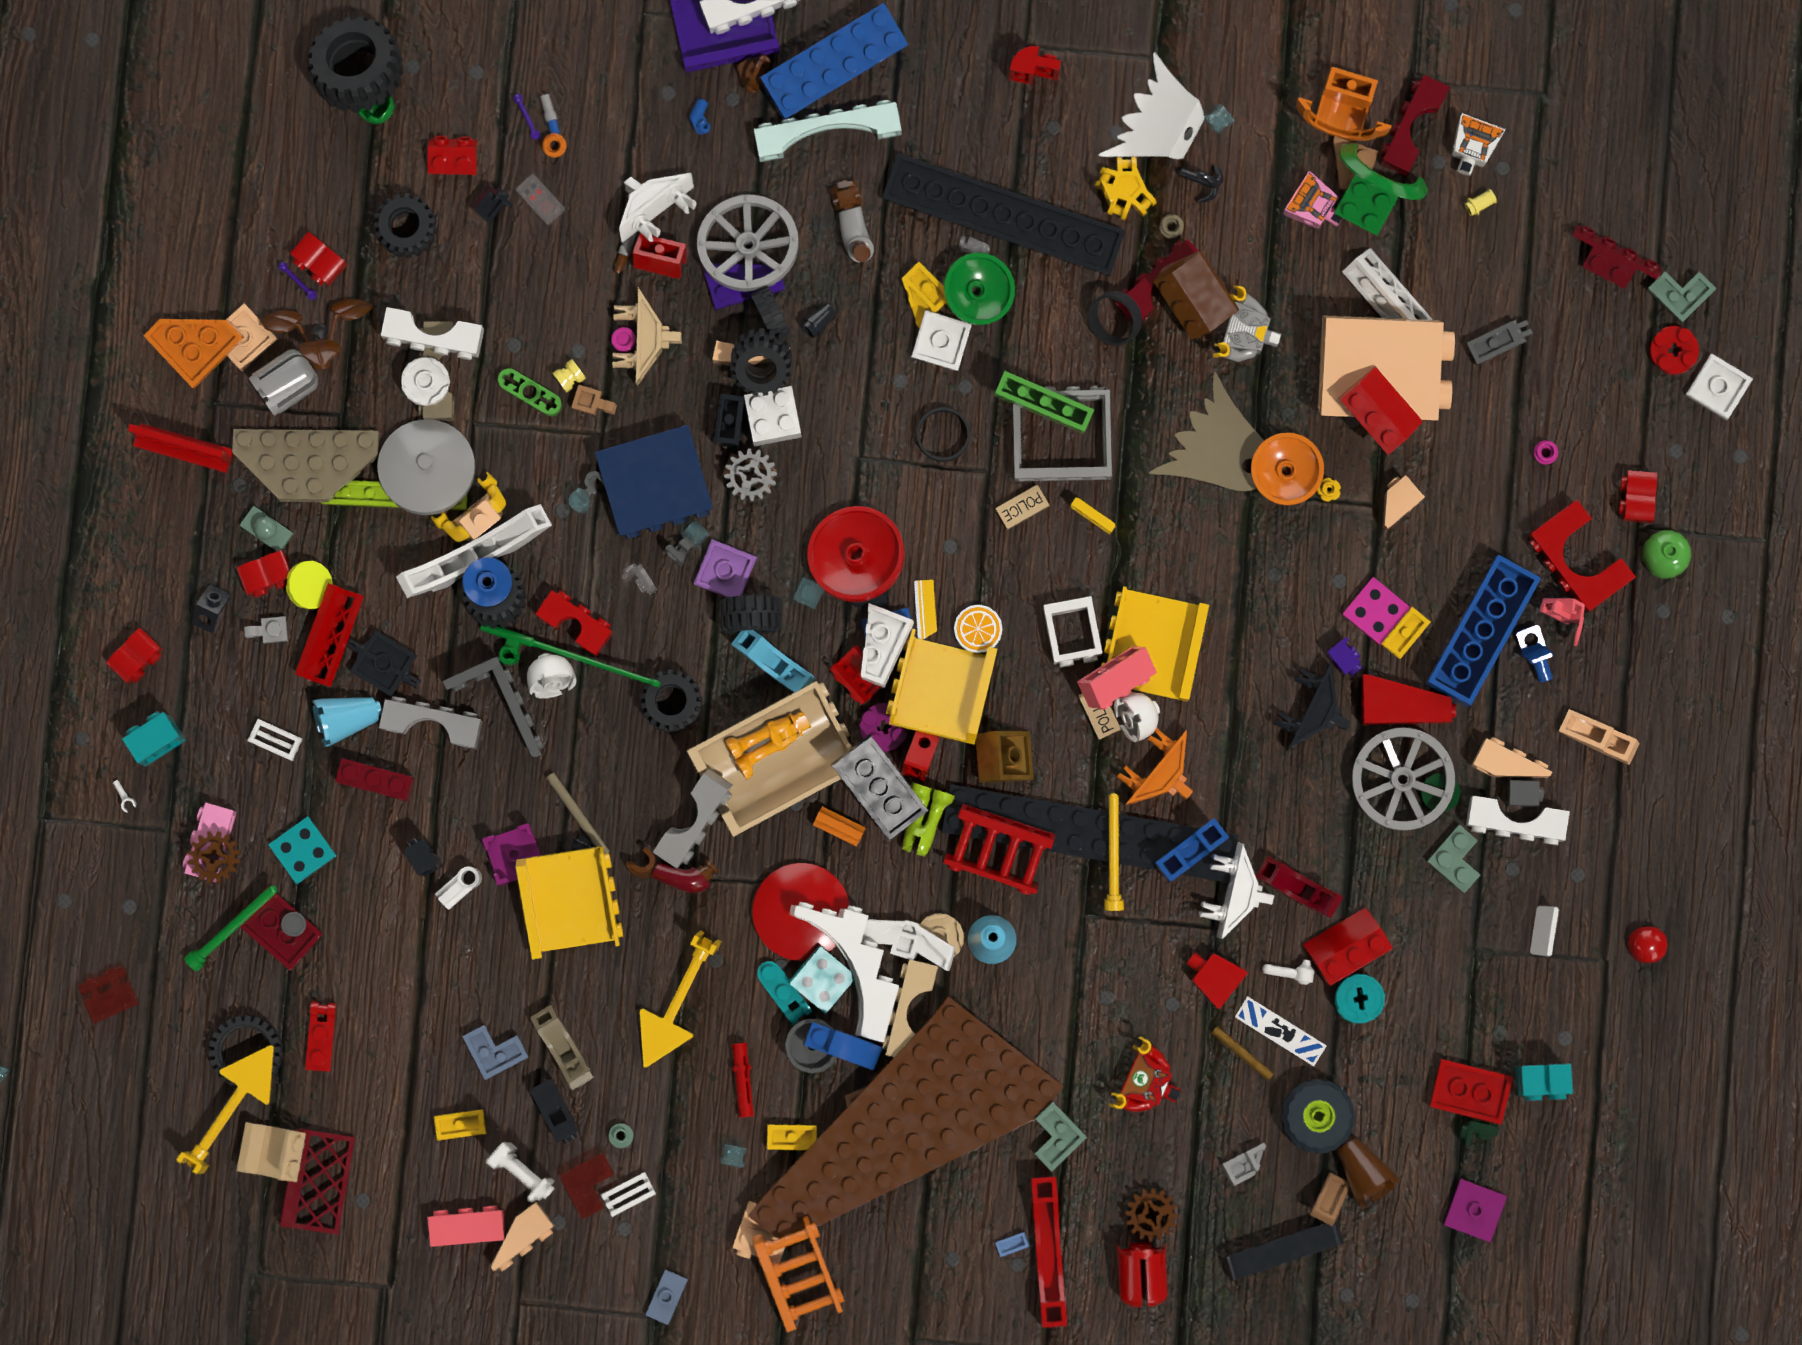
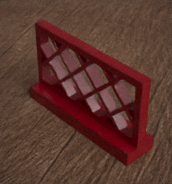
M296 1128L297 1132L306 1133L297 1182L287 1181L279 1225L339 1235L355 1137ZM310 1135L321 1137L326 1144L325 1147L315 1154L309 1147ZM325 1138H331L334 1140L328 1143ZM338 1140L349 1141L347 1152L338 1157L331 1145ZM329 1148L336 1160L324 1168L316 1156ZM309 1150L312 1156L307 1159V1153ZM344 1157H346L345 1165L341 1161ZM314 1158L322 1170L310 1178L305 1171V1164ZM339 1162L344 1169V1174L334 1182L326 1170ZM324 1172L332 1184L320 1192L312 1180ZM305 1175L308 1180L302 1184L303 1176ZM342 1181L341 1190H340L339 1187H338L336 1184H338L339 1182ZM311 1183L318 1194L308 1202H305L300 1195L301 1188ZM332 1187H335L340 1194L339 1201L330 1206L323 1197V1194ZM318 1197H321L328 1209L316 1217L308 1205ZM299 1199H301L304 1205L298 1208ZM338 1205L337 1215H336V1213L333 1211V1208ZM306 1207L314 1219L307 1224L296 1223L297 1213ZM331 1211L336 1218L334 1229L323 1227L318 1219ZM316 1221L320 1227L312 1226L311 1224Z

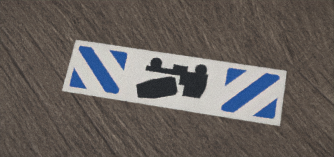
M1248 996L1235 1018L1312 1066L1316 1064L1327 1046Z

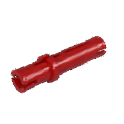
M747 1043L731 1044L734 1059L732 1071L735 1072L739 1118L754 1116L749 1071L751 1070V1064L748 1061Z

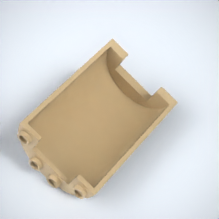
M815 681L687 750L700 776L710 769L733 784L729 791L732 793V796L725 806L721 804L718 808L733 837L842 779L831 763L852 748L847 740L850 734L844 723L839 725L835 717L839 713L833 702L828 703L826 697L829 696V693L823 682L818 684ZM803 711L811 728L802 732L803 736L800 737L798 735V738L786 750L777 751L754 764L753 776L745 780L724 740L730 737L742 738L765 727L770 721L787 717L790 713L795 715ZM767 738L745 750L743 754L766 744L770 739Z

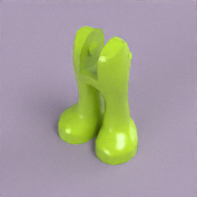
M911 782L910 787L926 808L931 797L933 802L924 826H922L924 817L922 815L906 828L902 849L911 852L916 836L921 839L917 855L926 856L931 848L943 810L953 802L955 796Z

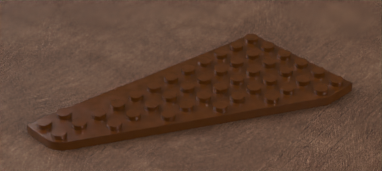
M947 996L929 1021L789 1170L762 1196L748 1217L778 1239L806 1229L803 1218L807 1216L810 1224L815 1223L818 1227L1036 1120L1064 1086Z

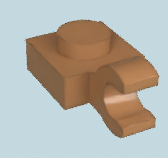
M578 385L571 408L596 416L597 409L614 415L617 405L614 402L601 399L602 391Z

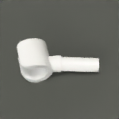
M118 780L114 781L113 784L122 799V810L128 812L125 807L126 801H131L136 808L137 803L135 799L128 797Z

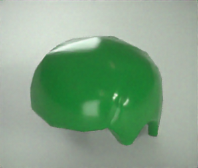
M387 96L384 99L385 102L380 106L376 104L372 106L373 109L367 111L365 108L360 109L358 113L366 122L371 124L384 123L393 114L395 108L393 97L389 98Z

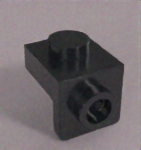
M487 185L470 208L484 221L490 223L504 205L511 209L513 204L508 200L510 195L502 188L494 189Z

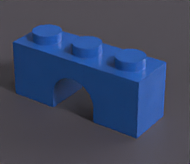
M1213 818L1154 865L1168 883H1171L1227 840L1229 836L1216 819Z

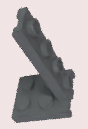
M495 657L443 681L447 690L452 688L455 692L467 687L466 681L475 678L476 682L491 676L489 671L493 670L531 756L537 757L542 755L540 749L544 748L539 735H533L530 728L534 726L529 713H523L520 706L524 704L518 690L513 691L510 684L514 681L508 668L503 669L499 657Z

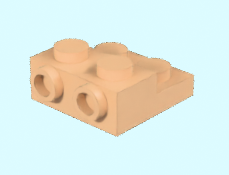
M752 1201L748 1202L733 1248L737 1249V1255L750 1259L751 1255L758 1257L752 1239L753 1236L762 1234L764 1241L769 1240V1242L778 1239L748 1217L757 1204ZM785 1247L773 1251L774 1254L770 1255L772 1263H780Z

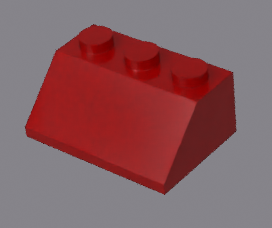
M1376 366L1338 397L1387 455L1406 441L1423 422Z
M1366 907L1302 944L1327 987L1393 949L1383 930Z

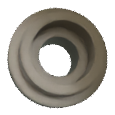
M1167 215L1160 222V231L1166 238H1177L1183 232V221L1177 215ZM1169 223L1175 224L1176 229L1174 231L1168 230L1167 225Z

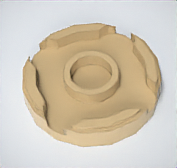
M933 914L926 917L919 924L928 932L955 947L954 957L960 952L964 942V933L961 925L953 917L947 914Z

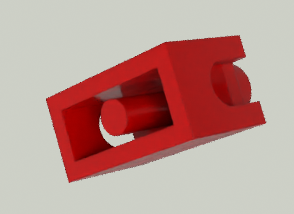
M639 233L633 251L634 268L680 279L682 264H685L687 260L686 244L652 236L653 242H650L644 235Z

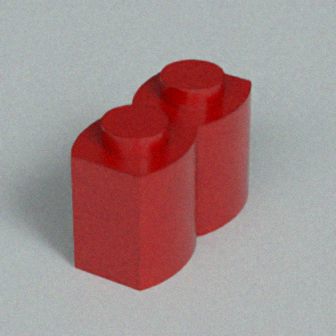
M307 232L290 253L294 257L292 263L302 271L305 268L311 271L313 274L310 277L321 286L323 283L330 286L348 265L310 232Z
M1628 470L1626 476L1621 477L1620 491H1624V500L1619 502V514L1623 515L1622 521L1652 523L1654 521L1657 473Z
M282 550L236 567L246 595H253L254 598L268 594L267 590L272 587H276L277 590L285 588L288 580L286 578L291 570L285 552Z
M138 628L107 660L106 664L126 683H137L145 675L143 670L149 664L153 666L162 657L160 653L163 648L143 629Z

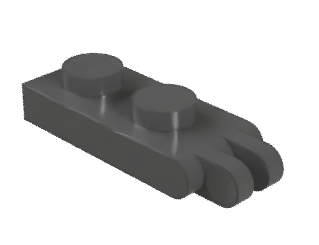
M1514 320L1467 342L1466 346L1475 365L1477 366L1527 342L1525 337L1533 334L1531 329L1522 332L1521 329L1529 325L1528 321L1525 320L1518 324Z

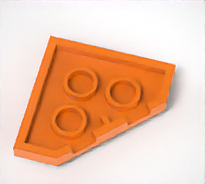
M159 319L144 335L192 388H196L245 338L229 320Z

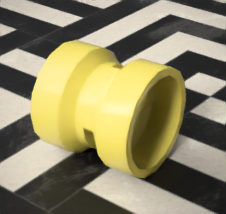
M572 359L566 363L565 367L567 369H557L552 373L566 393L573 388L574 381L581 383L586 379Z

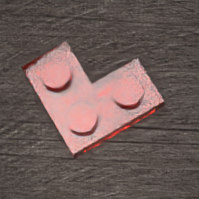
M604 1153L560 1176L582 1220L605 1208L594 1188V1185L615 1175Z

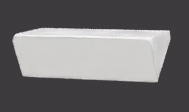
M1537 907L1530 948L1531 954L1545 957L1552 955L1558 907Z

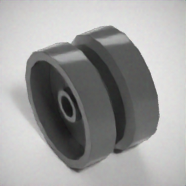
M803 1020L793 1026L787 1035L785 1044L787 1056L791 1063L801 1071L808 1073L823 1072L830 1068L838 1057L818 1050L811 1051L804 1044L812 1022L831 1029L833 1028L821 1020Z

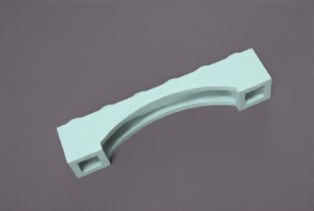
M890 100L877 102V106L872 107L858 105L853 107V110L843 112V109L830 111L829 115L825 116L811 114L806 116L804 120L796 121L795 118L783 120L782 124L772 125V123L761 124L758 126V129H754L760 162L784 158L783 152L795 142L811 134L830 129L849 128L864 130L876 134L878 139L901 135V125L896 102L891 103Z

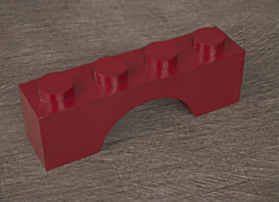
M1426 75L1423 76L1421 81L1416 79L1411 89V93L1414 94L1412 101L1405 102L1400 112L1404 117L1401 123H1395L1390 133L1394 138L1390 145L1385 144L1380 154V157L1384 158L1381 163L1382 166L1405 177L1408 176L1419 153V150L1411 140V123L1423 114L1438 113L1450 86Z
M1188 239L1183 243L1180 240L1170 248L1171 254L1167 258L1160 257L1152 265L1154 269L1148 275L1143 273L1134 281L1136 284L1134 288L1130 291L1128 289L1123 291V293L1129 295L1137 303L1141 311L1142 321L1153 312L1151 290L1155 285L1153 281L1162 268L1199 251ZM1118 301L1116 309L1133 326L1129 310Z

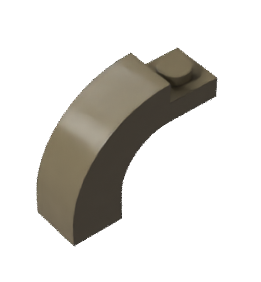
M552 1005L530 1017L572 1090L594 1078L583 1055Z

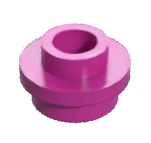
M1544 440L1535 446L1533 453L1537 462L1549 465L1557 459L1558 449L1553 442ZM1542 449L1549 450V457L1542 456Z

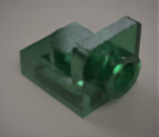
M1468 1120L1467 1125H1462L1460 1139H1463V1145L1470 1146L1473 1132H1477V1138L1490 1140L1491 1136H1498L1499 1127Z

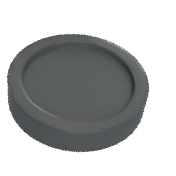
M297 912L286 914L282 919V930L292 937L301 935L306 929L304 916Z

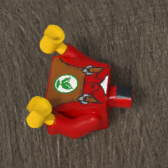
M1141 1036L1139 1039L1143 1041V1044L1139 1048L1133 1045L1138 1054L1120 1094H1111L1117 1097V1102L1115 1104L1109 1103L1110 1107L1122 1108L1132 1112L1151 1110L1154 1105L1158 1106L1162 1097L1176 1103L1181 1089L1168 1084L1172 1077L1169 1063L1162 1052Z

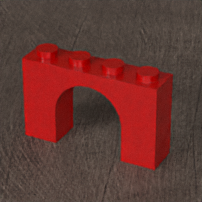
M1577 499L1528 536L1530 539L1528 543L1535 553L1540 552L1545 559L1543 564L1550 573L1555 572L1559 580L1557 582L1565 592L1569 591L1575 600L1585 604L1584 612L1587 614L1636 578V576L1622 558L1595 576H1580L1569 569L1563 557L1564 544L1571 534L1592 519Z

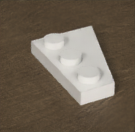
M869 603L866 641L861 670L863 680L885 687L912 629L913 620Z

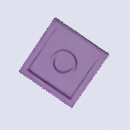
M712 539L694 585L726 598L741 596L757 557Z

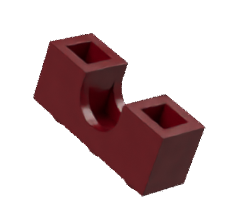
M342 758L335 782L409 803L415 779L407 775Z

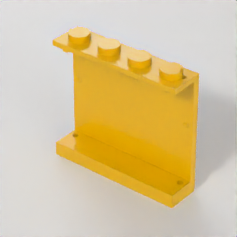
M1123 586L1122 592H1117L1114 606H1118L1117 616L1112 615L1109 629L1113 630L1112 640L1107 639L1104 653L1108 654L1107 662L1132 646L1146 647L1157 673L1151 676L1150 681L1146 684L1136 686L1131 690L1188 702L1209 605L1203 603L1196 605L1131 591Z
M912 629L910 637H907L902 648L903 651H906L905 658L900 657L897 672H901L900 679H895L891 693L896 694L894 701L889 700L886 714L890 715L889 724L975 745L997 649L988 647L986 655L917 639L914 637L916 629Z
M604 846L516 860V871L532 959L542 958V952L614 940L615 945L619 946V938L623 937L622 923H617L616 914H620L618 900H613L612 891H616L614 877H609L608 868H612L610 854H605Z

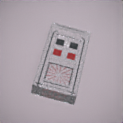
M534 174L515 189L548 226L566 210Z

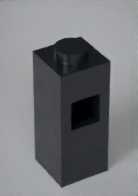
M549 1079L532 1088L530 1092L556 1142L563 1141L566 1144L576 1139L575 1133L579 1132L580 1129L555 1081Z

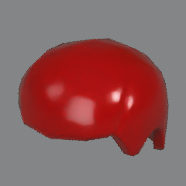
M1646 926L1637 928L1629 935L1627 946L1629 954L1636 961L1654 963L1665 956L1668 942L1666 935L1659 928Z

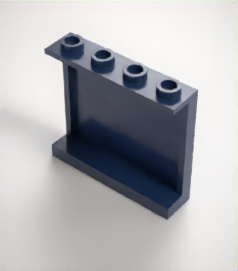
M688 425L595 452L619 536L625 535V538L629 539L639 536V530L648 528L649 532L663 529L662 524L671 521L673 526L686 522L685 517L695 514L696 519L710 515L709 510L713 509Z

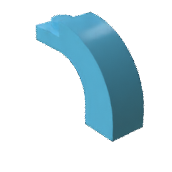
M754 630L741 631L731 644L757 667L794 693L812 684L816 679Z

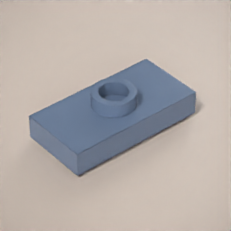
M665 1270L646 1316L669 1325L688 1279Z

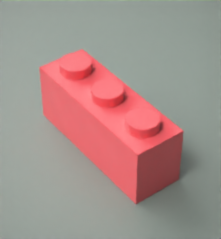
M1132 646L1079 680L1078 685L1088 707L1104 710L1112 706L1113 701L1117 698L1129 695L1134 687L1149 682L1150 677L1157 672L1146 647Z
M497 1206L483 1207V1212L473 1213V1208L458 1209V1214L449 1215L448 1210L434 1211V1216L428 1217L430 1247L505 1240L506 1238L504 1210H498Z

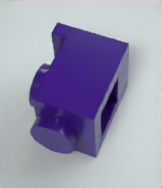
M1347 637L1326 653V656L1343 677L1348 673L1353 676L1363 668L1358 659L1361 657L1358 651L1352 645L1350 647L1347 646L1346 643L1349 641Z

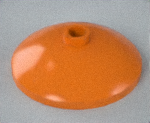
M1280 433L1269 437L1257 448L1251 463V475L1255 487L1266 499L1279 505H1296L1308 500L1318 490L1324 475V463L1318 448L1309 439L1295 433ZM1284 467L1289 468L1291 471L1290 475H1284L1282 469Z

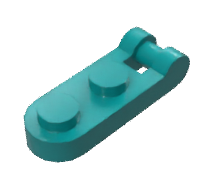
M772 961L764 962L760 965L757 971L759 981L793 1026L799 1022L798 1019L803 1015H809L813 1012L800 993L788 983L789 979L779 965ZM796 1000L799 1007L791 1011L788 1005Z

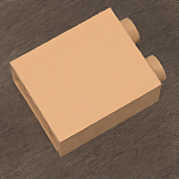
M1322 316L1318 413L1321 416L1354 417L1338 397L1376 366L1422 420H1438L1439 409L1451 408L1452 381L1441 380V362L1453 361L1455 333L1443 331L1444 323L1439 320Z

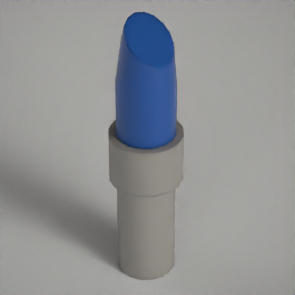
M549 94L542 95L540 98L550 133L560 134L556 112L553 110Z

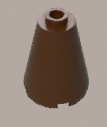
M1349 1137L1337 1151L1356 1204L1360 1208L1367 1206L1365 1201L1370 1198L1373 1202L1377 1201L1396 1187L1394 1183H1400L1398 1176L1358 1138L1352 1139Z

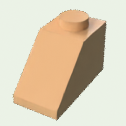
M1406 475L1402 479L1397 476L1387 485L1389 490L1385 493L1382 526L1385 531L1425 498Z

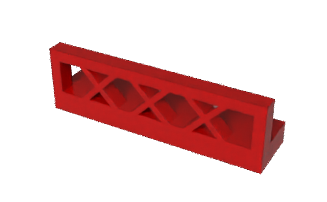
M328 583L295 675L331 687L363 601V595ZM347 597L354 598L352 606L346 610L344 605ZM343 620L344 628L341 632L337 633L336 627ZM335 643V653L329 656V646ZM327 666L328 672L325 680L318 678L321 668Z

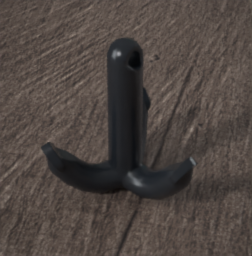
M1216 165L1212 166L1216 178L1204 171L1196 173L1185 168H1178L1177 175L1210 188V191L1200 199H1196V202H1209L1218 194V188L1223 183L1224 176Z

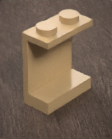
M246 1122L237 1171L297 1182L306 1133Z

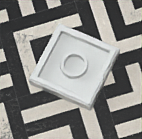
M925 310L912 357L958 371L972 324Z
M1710 354L1686 396L1723 419L1728 420L1753 378L1717 356Z

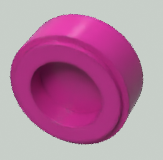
M626 327L617 329L612 335L614 348L623 353L631 351L636 345L634 332Z

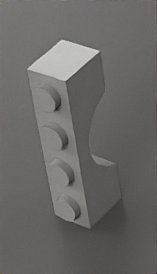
M392 696V700L385 699L379 728L406 735L408 730L418 722L425 720L436 721L446 728L451 744L477 750L483 721L478 719V714L464 711L463 715L454 714V709L440 706L439 710L430 709V704L416 701L415 705L406 704V699Z
M710 769L704 772L691 792L698 808L696 822L693 826L685 829L671 827L665 832L653 853L675 868H678L682 863L687 865L694 855L691 849L695 843L700 845L707 834L704 832V829L708 824L712 826L718 818L719 813L716 812L721 804L725 806L732 796V793L729 791L733 784Z

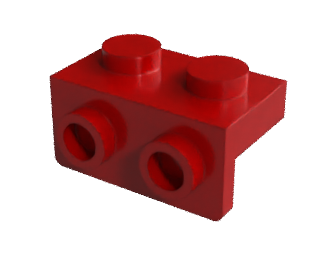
M436 136L430 139L427 146L428 174L476 175L478 140H472L471 137L467 136L459 137L458 139Z
M856 645L839 662L834 664L830 670L833 672L835 680L849 690L852 699L860 704H864L883 687L862 679L863 651Z

